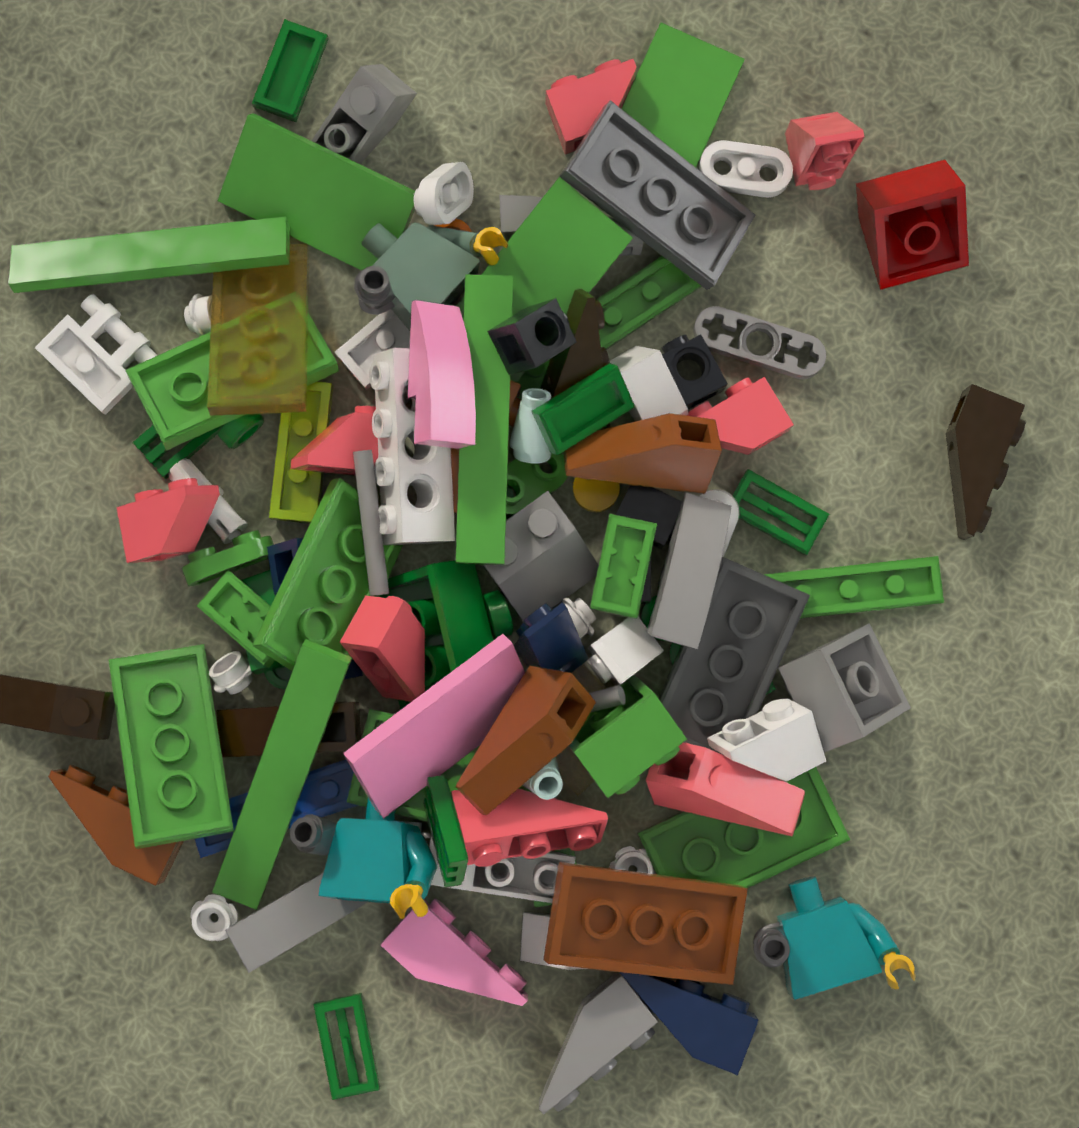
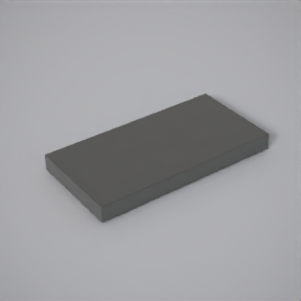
M611 100L602 108L559 176L706 290L715 286L756 216Z
M721 558L715 588L698 649L681 645L658 697L687 738L683 743L706 747L718 752L709 746L708 737L722 731L723 726L731 721L746 719L758 713L810 597L809 594L727 558Z

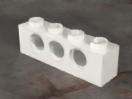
M391 348L373 355L374 361L371 364L369 373L370 384L375 390L376 410L372 416V430L375 437L378 438V458L375 462L374 470L376 483L380 486L381 506L378 511L383 545L436 544L455 541L451 448L414 444L416 399L412 398L411 410L404 405L402 400L403 390L408 392L410 348ZM406 437L414 444L415 452L413 458L405 450ZM409 485L413 486L417 494L415 506L409 502L407 497Z

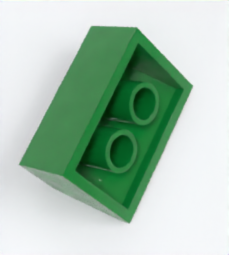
M456 560L439 562L388 578L389 594H383L380 597L395 596L406 601L412 607L413 614L425 629V691L493 641L475 564H456ZM398 700L400 710L407 706L409 703H411L409 701Z

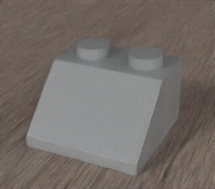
M547 491L506 520L505 564L482 566L522 621H524L545 603L552 609L562 602L563 598L569 597L597 576L599 565L574 525L549 491Z
M870 623L801 655L778 668L784 680L786 690L792 696L794 702L812 711L824 753L867 736L911 708Z

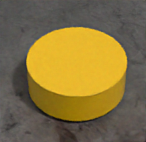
M575 477L573 482V496L580 507L589 512H602L609 509L616 502L620 491V484L617 482L594 479L586 480Z

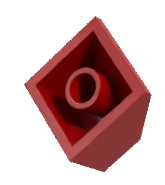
M945 159L856 183L858 217L880 290L969 266L966 185Z

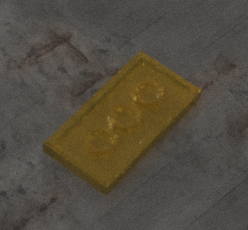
M290 244V264L213 272L207 401L210 416L306 412L309 250L307 244Z

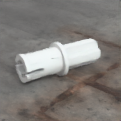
M182 459L170 469L169 479L171 481L196 478L198 485H212L189 459ZM219 487L220 495L207 523L219 535L221 541L224 544L232 542L233 538L241 535L238 529L245 531L248 523L242 520L222 497L224 492Z

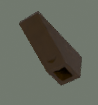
M583 289L574 291L566 313L570 329L577 342L550 359L540 389L550 392L551 399L610 363L608 353L605 347H601L599 329H603L605 325L601 303L598 300L595 301V297ZM610 423L599 430L611 428Z
M971 384L962 391L946 432L957 535L962 540L974 537L976 532L982 533L992 512V507L987 506L992 489L998 490L1001 487L1008 472L1009 464L1003 462L1009 446L1015 447L1026 424L1025 420L1020 419L1025 407L1024 404Z
M359 702L335 703L317 753L347 751L361 740ZM280 706L217 710V728L222 757L262 756Z

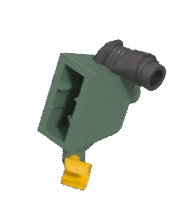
M414 222L397 238L378 223L366 234L362 241V246L378 258L373 266H369L359 272L355 278L354 289L359 297V305L363 311L372 315H379L391 309L410 331L411 304L413 301L417 300L451 306L465 291V274H478L480 260L476 257L483 256L487 264L496 265L499 257L493 248L498 246L507 248L509 245L501 231L496 227H488L479 233L434 225L425 227L420 223Z

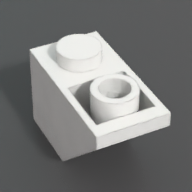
M628 617L588 647L593 656L587 660V663L603 684L611 679L615 686L629 679L664 650L655 638L647 633V628L639 617L637 619Z
M788 698L771 701L763 707V711L746 719L731 721L723 726L722 731L707 738L711 748L732 761L785 782L826 762L812 711Z

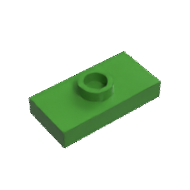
M609 514L590 604L591 610L634 619L638 618L657 523Z
M227 570L199 602L197 607L260 663L270 668L275 660L252 645L271 606L234 573Z

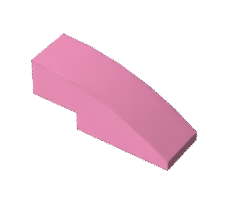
M417 300L411 304L408 398L416 399L414 444L455 449L475 445L476 409L471 353L460 307Z

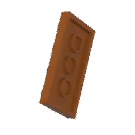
M559 862L543 960L553 965L733 985L748 888L727 883Z

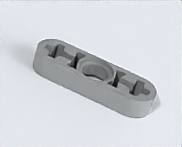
M712 306L706 308L698 315L694 324V337L701 334L710 351L797 379H808L815 376L822 369L826 361L825 347L818 338L723 307ZM714 317L722 319L721 327L728 331L735 332L737 323L745 325L738 338V349L729 346L734 337L720 334L716 340L709 339V330L703 328L702 324H710ZM755 331L766 333L772 341L771 351L763 356L752 354L746 345L747 336ZM781 337L790 340L785 349L799 352L803 345L810 347V356L816 358V363L809 362L802 369L797 366L798 359L788 354L783 355L782 363L774 361L781 348Z

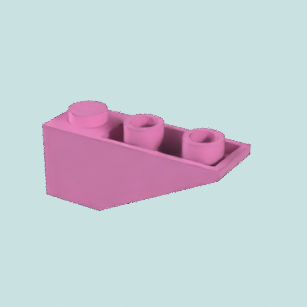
M436 898L430 904L424 899L428 906V913L423 917H417L413 909H411L381 943V946L417 979L523 1006L528 1001V994L522 989L527 984L525 979L510 965L505 964L500 969L487 957L491 952L490 947L474 932L470 931L464 936L451 924L456 918L455 915Z

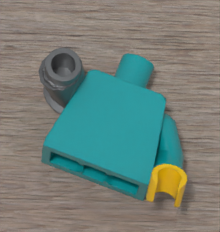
M369 798L367 799L365 819L340 818L335 823L310 814L297 819L290 829V838L298 850L304 853L328 856L318 896L338 900L391 904L400 919L405 918L406 910L409 907L413 909L417 917H423L428 913V906L424 898L430 889L437 869V863L425 837L421 835L419 826L395 821L396 810L383 819L375 810Z
M816 876L790 883L789 888L796 910L777 916V923L760 928L754 936L753 950L756 959L764 966L771 968L783 964L787 991L794 1000L882 973L880 964L885 965L886 980L892 989H899L898 983L892 975L896 969L907 970L913 981L916 978L913 962L908 957L900 955L899 948L885 926L860 904H848L842 897L824 901Z

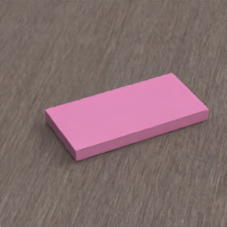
M504 634L497 637L343 753L373 807L383 819L426 787L427 777L440 776L483 742L525 673L513 643Z

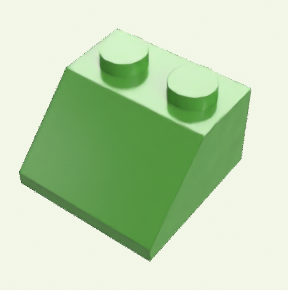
M632 675L620 685L625 693V704L590 713L574 741L569 745L607 798L614 793L619 795L629 791L639 782V775L653 764L662 765L671 760L679 752V745L687 740L656 694L635 675Z

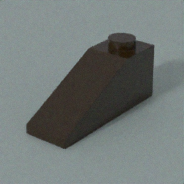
M0 674L1 724L93 740L109 739L115 708L113 692Z

